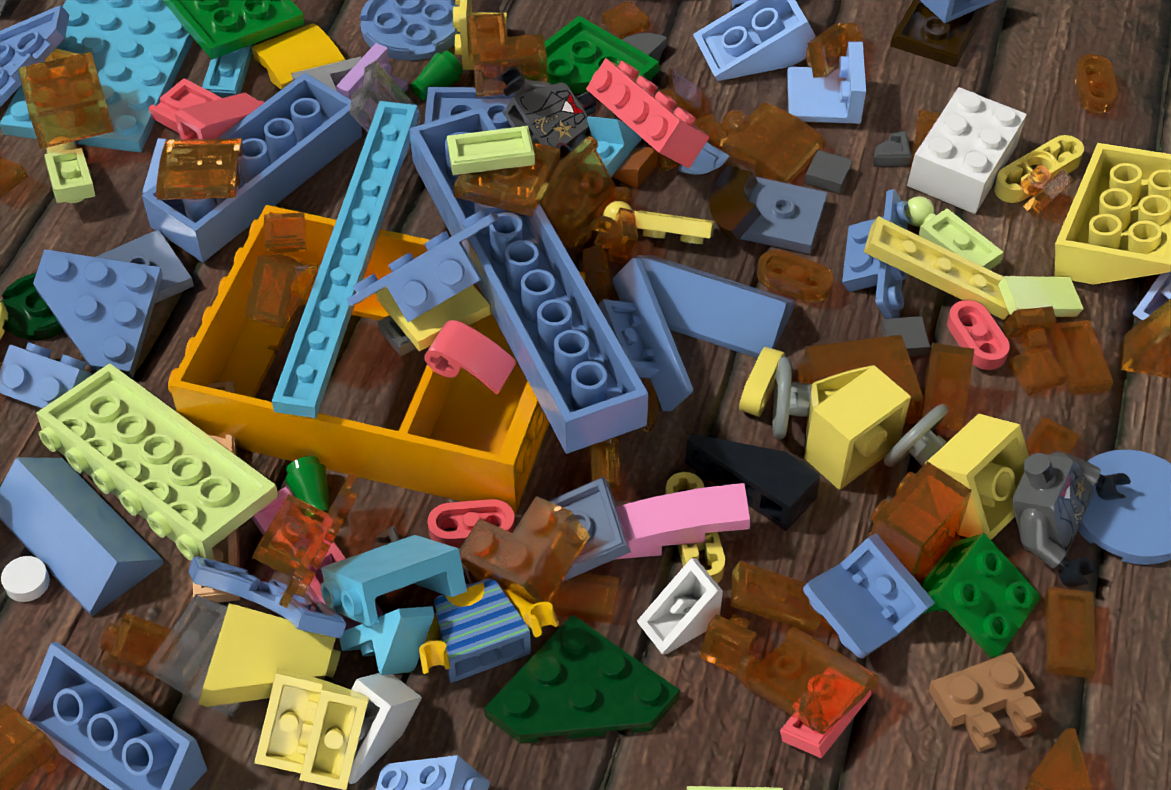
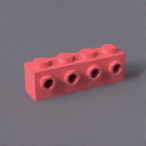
M605 58L600 68L594 73L586 89L656 151L690 168L710 136L694 124L696 118L680 107L675 108L677 104L675 100L661 91L656 93L658 86L641 75L637 77L640 72L623 60L617 65Z

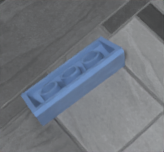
M637 255L636 258L642 260L670 330L755 358L759 357L765 346L772 349L776 348L795 307V300L653 255Z
M15 458L0 487V520L36 558L44 563L46 569L91 617L164 564L163 559L63 458Z
M53 642L50 644L19 724L109 790H190L207 771L196 739L60 643Z

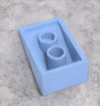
M749 0L693 34L717 81L792 67L822 49L796 0Z

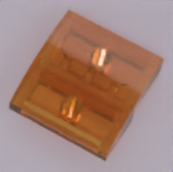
M765 102L723 142L724 153L755 165L756 177L790 184L813 160L817 150L822 151L826 146V139L811 126L796 116Z
M242 138L166 140L158 168L157 200L236 198L241 182L239 166L244 153Z

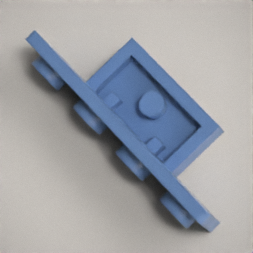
M895 189L886 192L884 217L881 218L907 230V225L911 222L910 217L905 215L908 203L900 199ZM876 219L850 225L848 227L842 278L843 285L848 292L877 285L875 302L885 319L899 318L900 309L904 307L902 280L906 279L907 273L864 253L871 225Z
M483 210L471 215L460 222L464 230L454 236L449 237L445 231L426 242L424 245L428 251L414 259L411 253H408L389 264L388 266L392 272L378 280L376 275L372 274L355 284L353 288L356 294L347 298L350 306L356 305L387 287L407 322L412 321L483 279L462 242L499 221V216L496 212L486 216Z
M632 258L613 278V284L620 301L603 299L598 304V307L638 376L651 379L662 410L672 411L693 392V387L642 260Z

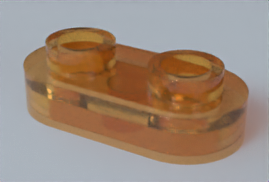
M1098 54L1083 55L1078 59L1074 71L1078 101L1084 109L1091 113H1106L1114 107L1118 95L1112 63L1107 58Z
M782 250L768 251L758 261L757 277L768 288L807 302H821L827 299L832 292L833 274L829 268L822 264Z

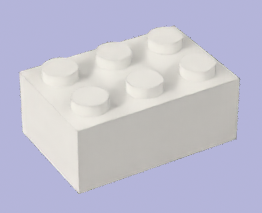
M958 87L915 153L907 186L976 214L994 185L998 172L1004 168L1015 150L1027 114Z

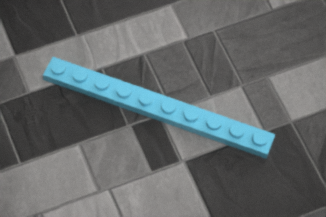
M379 101L272 399L274 412L317 418L354 305L350 306L347 298L356 294L353 286L362 281L365 276L410 142L409 128L415 127L418 119L417 105Z

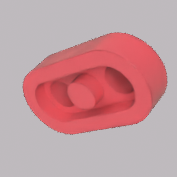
M963 300L955 303L950 309L947 326L968 360L980 369L994 370L1000 368L1007 359L1010 344L989 311L982 304L972 300Z
M496 499L444 503L435 507L428 516V531L431 540L456 548L502 544L511 538L515 530V517L512 508L507 503ZM490 525L499 526L497 528H487ZM447 528H455V529H457L456 531H450V532L444 531V530H446Z

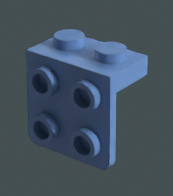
M877 533L868 537L839 565L813 578L803 587V591L809 598L813 609L824 616L839 635L841 643L859 658L866 657L898 636L935 604L933 599Z

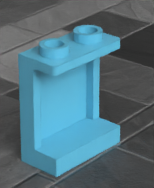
M417 535L321 567L324 582L321 584V594L325 604L337 613L367 626H372L379 622L375 598L407 585L416 584L449 597L467 592L459 548Z

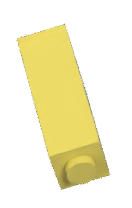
M229 603L198 704L210 707L270 698L278 668L324 680L325 676L333 678L341 651L333 649L336 638L299 630L285 618Z

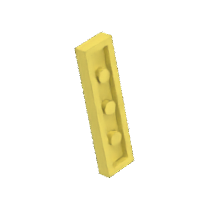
M879 216L873 222L864 253L961 300L976 301L985 306L990 314L1003 320L1009 315L998 286L1003 276Z

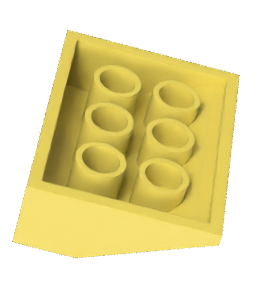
M1097 143L1055 243V277H1071L1072 281L1094 285L1171 272V154Z

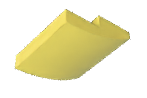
M278 668L254 763L301 773L299 779L301 781L346 790L369 697L328 681Z

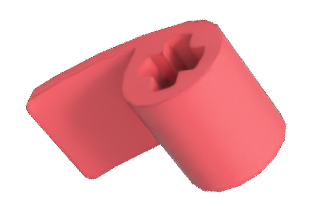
M454 320L445 323L424 355L427 365L439 375L450 378L456 377L463 368L478 378L495 394H499L516 365L515 359L495 342L470 326Z

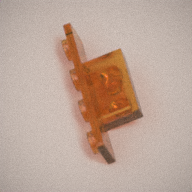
M351 473L348 475L328 513L290 494L286 497L252 558L268 565L272 569L292 577L279 605L287 608L295 594L304 597L316 574L309 567L319 569L331 546L325 543L324 540L333 543L344 522V519L339 517L338 514L346 518L358 494L351 491L357 476Z

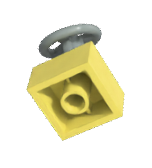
M781 357L779 359L774 390L773 436L777 440H782L786 436L789 415L807 417L804 459L836 488L841 490L883 459L900 441L911 396L875 365L839 373L809 384L791 382V360L788 357Z
M940 404L925 415L900 439L885 456L884 464L887 467H894L910 453L923 467L926 466L946 531L967 538L985 533L992 540L1015 517L1012 500L1025 472L1024 461L1029 457L1021 426L1017 423L978 414L951 440L946 442L940 435L936 436L932 432L949 412L946 405Z

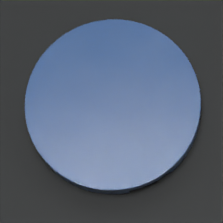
M368 0L360 14L362 36L370 48L375 43L387 47L389 58L409 61L431 58L436 53L441 54L455 44V34H460V32H457V28H453V6L459 5H455V0Z
M1136 450L1109 451L1087 461L1101 469L1100 474L1124 473L1130 478L1131 483L1116 485L1117 491L1125 495L1126 498L1107 501L1101 499L1096 492V486H1092L1094 493L1079 525L1078 531L1090 544L1096 543L1106 551L1122 557L1121 561L1149 565L1171 560V463L1156 455Z

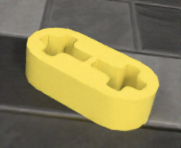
M766 346L762 349L744 387L739 404L740 411L758 417L761 416L774 389L778 361L781 357H785L784 352Z

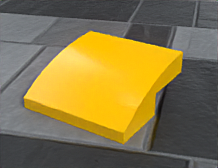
M315 23L251 47L254 59L267 69L270 81L281 90L293 82L291 73L345 60L329 36Z

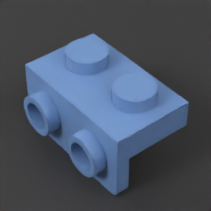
M29 342L26 349L9 345L0 369V393L43 409L89 378L93 373L84 371L86 362L66 355H62L60 362L50 359L52 350Z

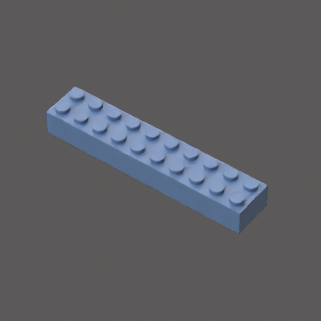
M484 106L409 128L413 164L451 236L464 230L460 222L480 210H483L486 216L496 212L500 218L499 221L463 241L462 244L483 278L476 283L483 297L490 304V310L565 453L568 454L647 426L648 392L519 167L459 175L452 174L447 136L497 130Z

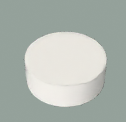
M23 556L14 559L4 568L1 582L11 599L19 602H28L44 594L49 586L50 577L44 563L40 559L32 556Z

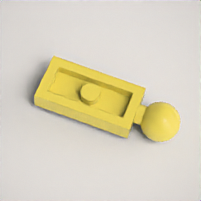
M622 201L610 203L605 208L603 214L606 226L613 231H624L630 226H634V228L643 229V236L665 238L666 232L681 234L680 241L703 244V238H711L713 236L715 221L641 210L633 211L627 203Z

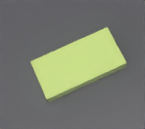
M528 126L447 136V147L453 175L535 165V154Z
M1004 276L998 283L1011 317H1077L1084 309L1071 277Z

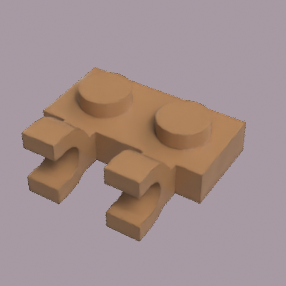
M1012 652L930 682L929 693L950 728L964 724L978 752L990 749L996 745L997 741L993 734L1000 732L1001 726L991 713L1005 709L1019 737L1037 730V724L1033 719L1041 717L1042 710L1032 698L1035 687Z

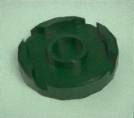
M36 273L17 279L2 294V302L8 312V322L6 320L4 322L6 329L16 337L28 340L48 339L64 331L33 284Z

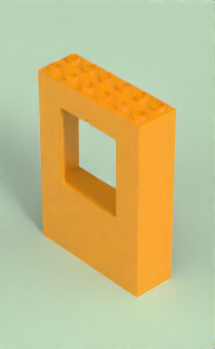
M265 205L260 217L253 220L245 245L237 250L230 273L221 279L215 301L212 306H208L205 309L200 329L195 337L189 339L185 356L179 368H175L171 372L168 390L172 393L176 412L207 435L226 439V434L231 435L235 438L237 448L289 461H295L306 456H314L319 459L321 464L326 466L327 470L461 502L501 500L507 503L512 508L514 514H516L550 422L492 312L491 315L469 326L495 342L516 361L515 368L499 394H495L478 378L463 368L456 377L450 378L439 375L426 365L398 431L318 413L317 418L274 412L272 402L255 398L276 356L274 350H279L300 306L307 304L337 221L331 218ZM380 229L363 279L375 274L379 280L392 272L388 265L400 257L411 253L415 259L427 252L428 250L424 244L429 239ZM579 272L585 282L586 273ZM477 283L473 284V286L482 295ZM375 293L354 305L351 315L379 321L389 316V313L377 300ZM233 381L235 393L208 386L210 383Z

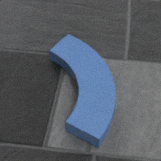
M199 556L192 558L188 572L194 584L221 590L260 604L283 616L299 630L342 639L346 626L344 619L323 602H318L315 608L310 600L303 597L302 591L277 580H270L269 583L248 574L249 572L246 569Z

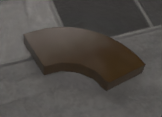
M727 166L712 189L709 206L711 215L719 229L726 236L738 241L761 215L757 206L750 202L751 192L758 181L751 171Z

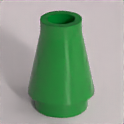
M444 51L441 54L436 53L416 80L410 84L413 93L420 100L424 101L427 99L428 87H448L458 82L459 76L463 73L462 65L449 51Z
M314 456L302 457L291 462L286 468L287 476L285 481L306 516L310 514L316 523L331 517L333 512L329 500L326 466L321 464L319 459Z

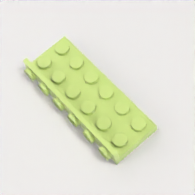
M111 363L36 413L42 429L39 432L40 439L50 451H59L66 457L68 463L78 473L84 471L91 476L94 483L103 493L109 494L111 492L119 498L123 507L131 515L136 516L139 514L159 537L164 538L167 536L188 560L192 561V558L196 556L215 560L212 547L278 497L277 487L273 482Z

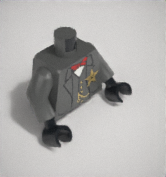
M509 67L497 77L498 81L504 82L507 86L503 90L505 96L508 97L514 94L503 114L512 128L529 127L535 163L541 170L555 160L559 165L557 170L561 173L567 166L574 165L583 152L587 143L585 133L589 129L587 117L596 111V102L592 95L587 92L575 97L565 83L560 82L551 85L549 82L524 79V76L516 67Z
M1055 451L1049 455L1043 453L1032 454L1024 461L1025 472L1012 500L1022 546L1025 551H1031L1051 568L1057 566L1063 585L1077 587L1088 584L1089 582L1083 576L1095 572L1093 563L1084 557L1070 561L1066 556L1094 493L1092 486H1096V492L1103 500L1126 498V496L1117 491L1116 485H1127L1131 483V480L1124 473L1102 475L1100 474L1101 469L1075 455L1061 451Z

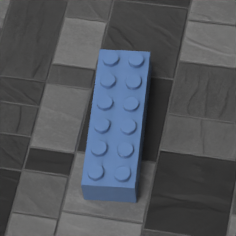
M304 72L142 195L150 227L154 230L159 229L164 237L204 263L248 228L254 219H258L265 205L275 206L362 137L358 104Z

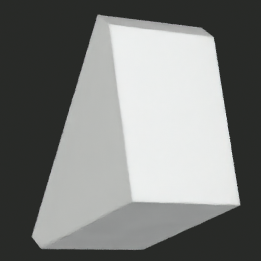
M691 558L637 622L662 654H668L719 624L723 591L696 558Z

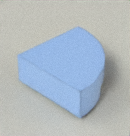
M706 142L690 168L680 164L678 170L690 175L706 174L721 167L729 155Z

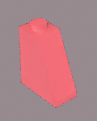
M241 93L176 111L174 114L185 157L188 160L265 102L258 101L247 93Z

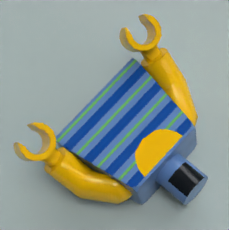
M463 570L467 592L453 597L443 594L434 599V618L425 643L419 648L423 674L429 673L428 669L432 666L442 665L447 670L448 679L452 683L531 654L529 628L532 629L534 637H539L542 635L541 628L543 626H559L553 605L549 602L532 604L509 589L502 590L494 579L488 578L472 584L467 571Z

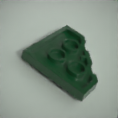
M572 614L484 708V712L488 720L519 743L539 742V737L567 735V739L603 736L605 731L632 729V733L651 731L677 702L680 689Z

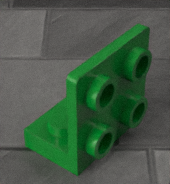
M985 533L951 543L920 584L935 602L923 614L936 610L939 612L947 610L990 658H996L1002 654L1040 600L1039 593Z

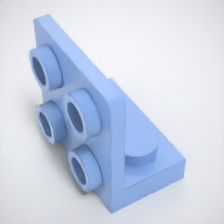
M848 42L846 56H840L839 68H788V119L790 121L861 124L866 95L863 42Z

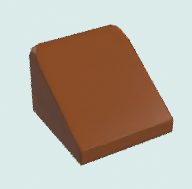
M653 147L633 148L612 177L638 189L657 167V151Z

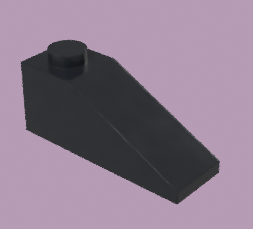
M691 434L687 438L685 464L718 486L744 483L748 506L785 531L817 499L821 474L816 472L806 461L798 460L785 451L697 434Z

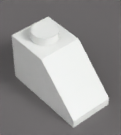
M377 673L358 678L351 689L369 697L348 781L350 784L356 783L403 735L422 699L419 694L393 674L381 675Z

